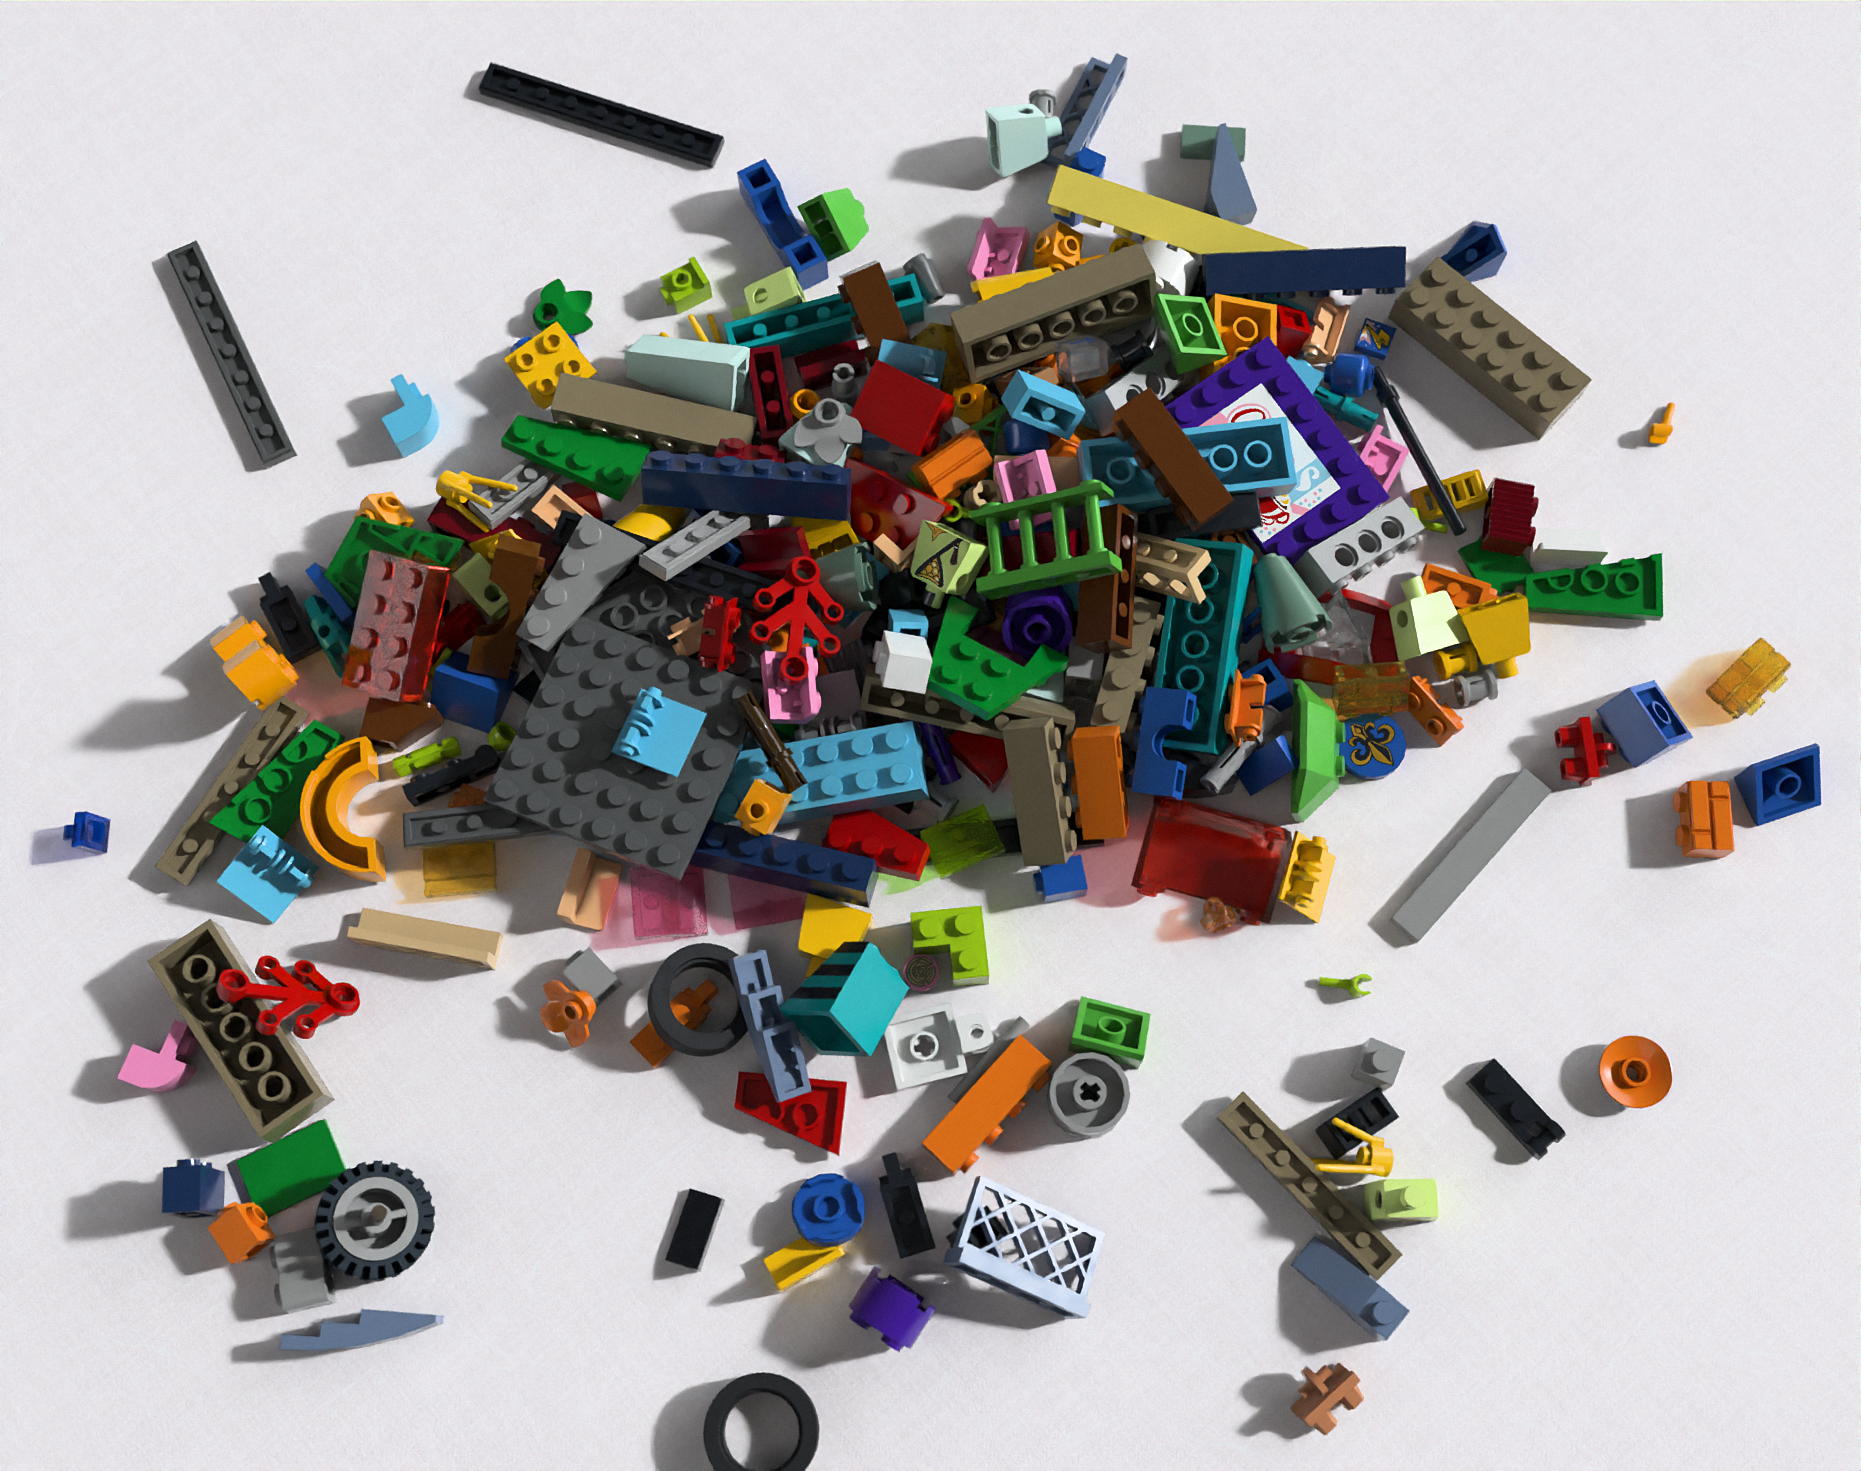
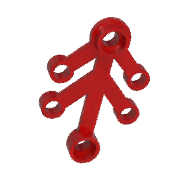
M807 556L793 558L786 566L785 577L769 588L758 590L752 600L754 608L759 612L765 613L772 609L777 598L793 589L792 602L765 621L755 622L748 634L752 643L764 645L768 642L773 632L790 621L786 657L779 664L777 672L780 680L791 686L800 684L809 671L807 661L801 656L804 626L808 628L818 641L817 650L821 656L832 658L841 647L839 638L830 634L807 604L809 593L822 608V621L830 626L838 624L844 616L843 607L839 603L834 602L818 582L820 578L818 564ZM797 571L805 572L807 579L799 577ZM765 596L770 604H762L759 601V597ZM827 610H834L837 613L838 617H830L827 613ZM755 629H762L766 637H758ZM824 642L832 643L834 650H827ZM786 668L794 669L797 676H789L786 673Z
M268 955L260 957L255 968L256 975L264 980L273 979L281 986L250 983L248 976L237 969L223 971L216 985L219 998L227 1003L237 1002L243 997L284 1001L273 1009L264 1010L259 1014L256 1029L264 1035L275 1034L281 1021L307 1004L318 1005L320 1007L309 1015H299L293 1026V1033L297 1037L310 1039L314 1036L318 1025L333 1015L343 1017L353 1015L360 1005L359 993L354 986L343 982L333 985L316 970L313 963L307 960L297 961L292 973L289 974L280 966L279 961L275 957ZM309 983H310V984H311L312 986H314L318 991L308 990V989H307L304 985H302V984H309Z

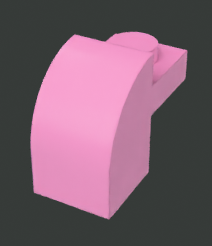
M174 1020L160 1053L158 1054L133 1044L117 1079L153 1092L164 1093L176 1090L185 1085L197 1071V1068L187 1065L185 1062L187 1057L192 1056L195 1052L198 1040L188 1024Z

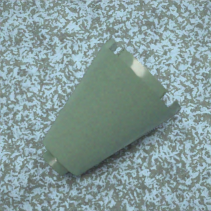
M858 542L815 559L820 569L818 582L833 601L839 603L843 609L859 611L877 609V605L872 603L873 599H878L879 597L877 571L874 560H867L865 552H871L867 542ZM797 571L799 577L807 579L805 572Z
M1270 553L1258 559V564L1254 567L1253 573L1258 605L1262 607L1260 618L1267 650L1270 653H1274V648L1280 647L1282 653L1290 652L1318 640L1317 632L1323 628L1328 633L1333 626L1330 616L1286 557Z

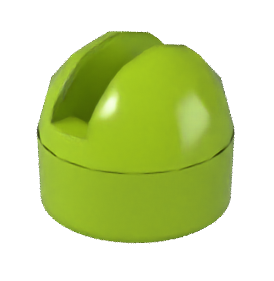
M498 722L487 736L488 744L495 751L506 752L517 732L509 724Z

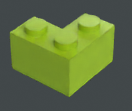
M982 905L910 913L914 955L949 952L953 987L989 984V967Z

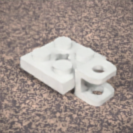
M951 1002L893 1016L884 1032L898 1092L967 1075L968 1070L965 1058L985 1053L994 1045L988 1016L983 1013H973L955 1018ZM980 1029L984 1033L980 1038L971 1037L972 1031ZM922 1037H926L928 1042L935 1043V1048L931 1049L930 1055L923 1057L921 1052H915L914 1050L915 1046L920 1045L919 1039Z

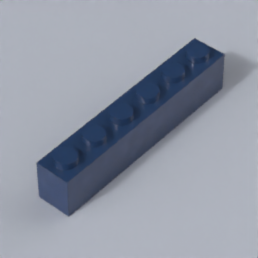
M1406 246L1202 254V294L1211 295V298L1215 293L1226 296L1244 294V299L1258 300L1264 299V293L1277 292V298H1297L1298 291H1310L1309 297L1330 296V290H1342V296L1362 295V289L1375 288V294H1395V288L1405 287Z
M664 450L648 452L641 467L643 505L847 521L851 506L852 468H843L836 464H827L825 466L808 465L801 461L780 463L773 462L770 459L743 460L735 456H724L722 458L705 457L700 453L680 455L671 454Z
M711 820L708 821L688 864L867 908L870 906L879 876L876 859L770 834L764 835L761 833L760 836H755L743 828Z

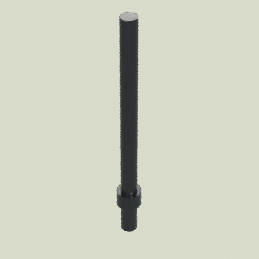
M1375 366L1373 384L1378 391L1376 396L1381 406L1387 408L1453 534L1459 536L1467 531L1466 526L1398 402L1400 399L1399 394L1393 385H1389L1380 366Z

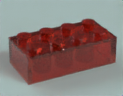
M370 549L341 685L396 702L423 701L452 568L397 552Z

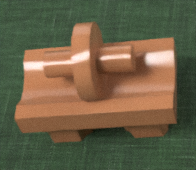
M1339 1362L1331 1370L1324 1365L1316 1373L1306 1366L1301 1371V1374L1307 1382L1297 1390L1302 1397L1290 1409L1296 1417L1308 1426H1313L1323 1435H1327L1336 1427L1338 1422L1329 1411L1333 1406L1340 1402L1345 1409L1350 1411L1355 1409L1364 1400L1357 1386L1361 1380L1353 1371L1347 1370Z

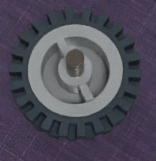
M374 1161L372 1164L363 1162L357 1164L353 1169H346L337 1179L335 1177L329 1184V1187L324 1191L320 1199L314 1228L316 1231V1242L321 1249L320 1253L324 1259L327 1258L334 1270H340L344 1273L343 1276L350 1279L354 1277L362 1282H368V1280L379 1282L384 1281L386 1278H394L400 1275L401 1272L406 1269L408 1270L421 1257L434 1231L435 1207L431 1204L432 1196L430 1192H426L423 1187L425 1183L420 1177L416 1179L412 1175L413 1171L408 1168L403 1170L398 1167L399 1164L390 1162V1165L382 1164V1161Z

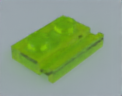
M984 804L919 832L922 841L929 845L931 851L929 856L940 880L1005 852V847Z

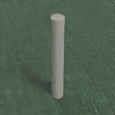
M1019 1016L947 1097L955 1105L1019 1034L1022 1035L1030 1027L1028 1022Z

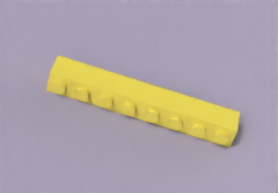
M1060 164L1057 167L1046 200L1047 204L1053 205L1051 209L1053 213L1069 218L1070 213L1074 212L1083 215V223L1100 228L1102 222L1114 226L1113 233L1131 238L1132 233L1145 236L1143 243L1150 240L1168 242L1169 245L1176 247L1175 252L1179 247L1192 257L1194 253L1202 255L1203 253L1308 249V247Z

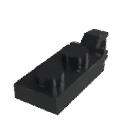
M271 572L259 577L258 580L266 593L265 596L259 598L261 601L259 605L288 661L294 664L323 649L291 588L288 585L280 587Z
M896 1152L883 1155L882 1159L887 1175L878 1177L881 1185L879 1188L900 1259L935 1249V1243L915 1176H912L910 1168L901 1170Z

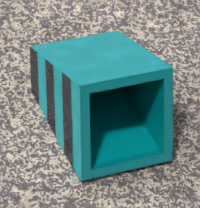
M870 941L843 942L782 1004L779 1011L788 1020L795 1021L797 1030L820 1055L871 1057L909 987L900 977L898 970L889 965L883 958L876 945Z

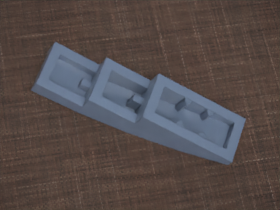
M758 949L729 958L730 971L746 1025L776 1101L782 1102L811 1092V1085L794 1020H788L779 1011L784 1003L780 985H776L773 982L766 950Z
M361 1309L359 1324L322 1321L319 1337L282 1334L279 1350L332 1351L368 1347L406 1338L441 1325L444 1322V1316Z

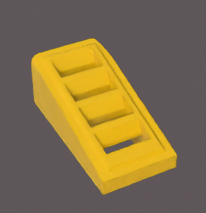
M1479 469L1441 480L1458 513L1483 508L1489 499ZM1428 485L1410 491L1409 494L1414 508L1419 510L1420 520L1430 521L1444 517ZM1467 486L1469 487L1472 497H1470ZM1454 489H1457L1460 501H1456L1453 493ZM1429 495L1434 507L1430 511L1425 500V496Z

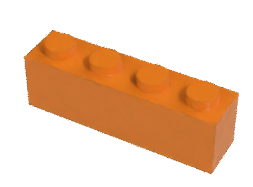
M1019 1034L922 1141V1147L953 1176L959 1170L964 1174L967 1173L979 1159L975 1152L985 1142L990 1147L1004 1131L1000 1124L1008 1116L1015 1119L1028 1104L1024 1100L1027 1094L1032 1089L1039 1092L1052 1078L1048 1071L1053 1063Z

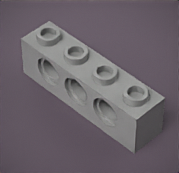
M1163 344L1152 351L1153 357H1144L1131 366L1129 371L1117 376L1085 399L1083 403L1101 435L1105 436L1114 432L1112 418L1118 408L1149 387H1151L1162 404H1165L1174 398L1173 391L1178 393L1193 384L1190 378L1201 371L1200 367L1178 375L1167 346Z
M1400 496L1310 548L1292 567L1316 599L1328 592L1334 596L1349 585L1348 580L1351 578L1357 582L1372 571L1371 566L1376 564L1378 568H1381L1395 557L1394 553L1396 551L1404 554L1418 543L1415 537L1425 527Z

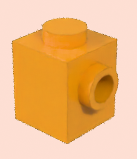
M764 778L755 779L734 817L742 821L741 828L755 836H760L761 833L764 835L770 834L774 831L793 795L788 794Z

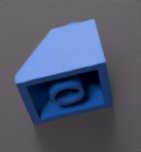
M1655 680L1629 687L1596 709L1600 716L1599 721L1602 728L1608 734L1613 735L1619 744L1621 756L1627 763L1632 764L1634 768L1648 764L1693 738Z

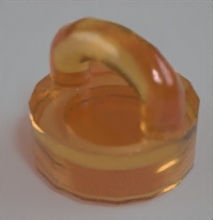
M1212 896L1205 901L1203 907L1204 917L1200 920L1205 933H1217L1237 921V916L1232 906L1224 907L1221 899ZM1214 905L1216 910L1212 912V907Z

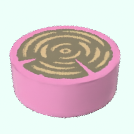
M917 954L910 957L903 968L906 984L915 991L931 989L939 977L936 961L925 954Z

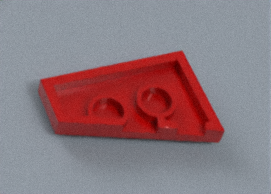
M739 1071L734 1105L736 1110L840 1157L847 1082L809 1078L811 1092L777 1102L765 1074Z

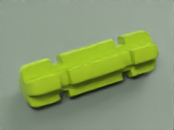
M452 736L441 740L442 744L438 745L436 742L412 751L408 757L404 754L394 758L393 767L399 777H404L412 774L413 769L420 771L443 762L445 757L451 759L461 755L462 751L457 738Z

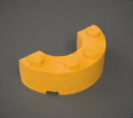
M241 615L209 641L213 649L225 662L221 666L226 676L252 703L257 700L259 703L257 707L264 711L297 686L296 680L300 677L282 653L278 655L263 640L268 634L255 619L249 623Z
M364 736L349 740L332 749L325 755L326 759L317 769L311 771L301 795L300 817L304 833L311 846L334 868L358 880L385 882L387 880L384 847L374 837H359L351 833L347 821L348 806L354 795L366 785L379 781L377 748Z

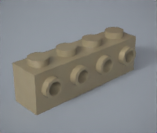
M1134 595L1132 649L1109 653L1088 727L1119 725L1121 740L1125 732H1132L1137 713L1131 711L1134 699H1141L1146 680L1140 679L1143 666L1150 668L1155 648L1149 646L1152 634L1159 636L1164 616L1158 614L1161 606L1160 602Z
M1053 717L1011 720L1002 732L1024 866L1066 864L1073 852L1076 851L1077 839L1075 831L1070 830L1068 819L1071 816L1072 808L1070 798L1065 796L1063 783L1066 782L1065 764L1059 761L1058 749L1061 746L1060 731L1057 727L1054 728Z

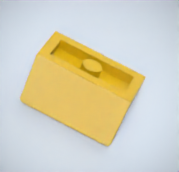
M801 1237L766 1257L763 1261L776 1283L777 1290L783 1293L844 1258L846 1254L841 1245L836 1247H820L809 1243Z

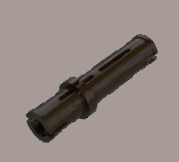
M750 691L733 701L732 705L740 714L746 727L768 760L765 763L768 768H773L787 793L790 794L808 783L791 756L793 752L790 747L786 748L780 740L772 724L757 703L753 693Z

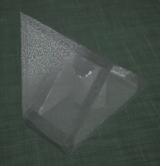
M1339 590L1324 608L1333 623L1331 630L1326 633L1325 628L1317 632L1319 639L1302 647V654L1372 671L1373 662L1369 639L1341 590Z

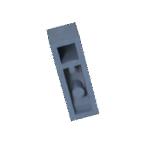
M1226 123L1219 124L1214 137L1204 213L1243 226L1252 223L1258 209Z
M1315 1236L1291 1264L1294 1269L1377 1341H1387L1410 1312L1381 1285Z

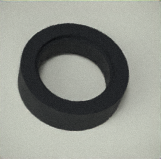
M698 943L677 950L662 963L650 985L647 1007L652 1026L659 1037L670 1047L691 1056H713L732 1048L747 1033L748 1028L738 996L737 1011L733 1021L725 1028L712 1033L696 1032L685 1027L673 1014L669 1002V992L673 980L682 972L692 968L705 967L716 970L723 974L735 989L728 959L739 956L737 953L717 944Z
M752 1373L728 1383L716 1395L707 1411L703 1429L705 1451L715 1471H754L742 1466L731 1455L725 1439V1427L733 1407L746 1396L759 1392L771 1393L785 1400L793 1409L799 1425L798 1443L793 1454L782 1466L770 1471H805L816 1453L819 1442V1419L812 1400L797 1383L787 1377L774 1373Z

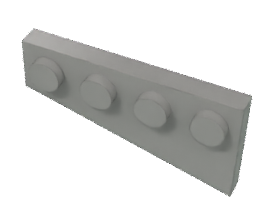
M584 513L517 630L516 635L550 652L591 604L594 605L603 596L602 592L615 579H619L637 555L640 556L647 549L646 545Z

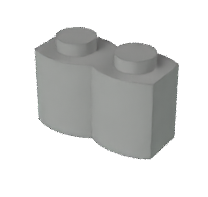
M314 1227L274 1236V1246L270 1247L271 1264L274 1269L278 1268L279 1283L275 1284L274 1287L275 1299L278 1306H282L285 1312L293 1313L336 1303L331 1263L327 1258L324 1259L320 1253L321 1249L316 1242Z

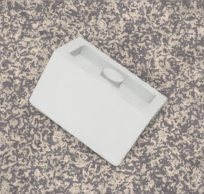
M1536 528L1534 542L1529 547L1530 564L1587 566L1601 563L1608 554V546L1600 545V531Z

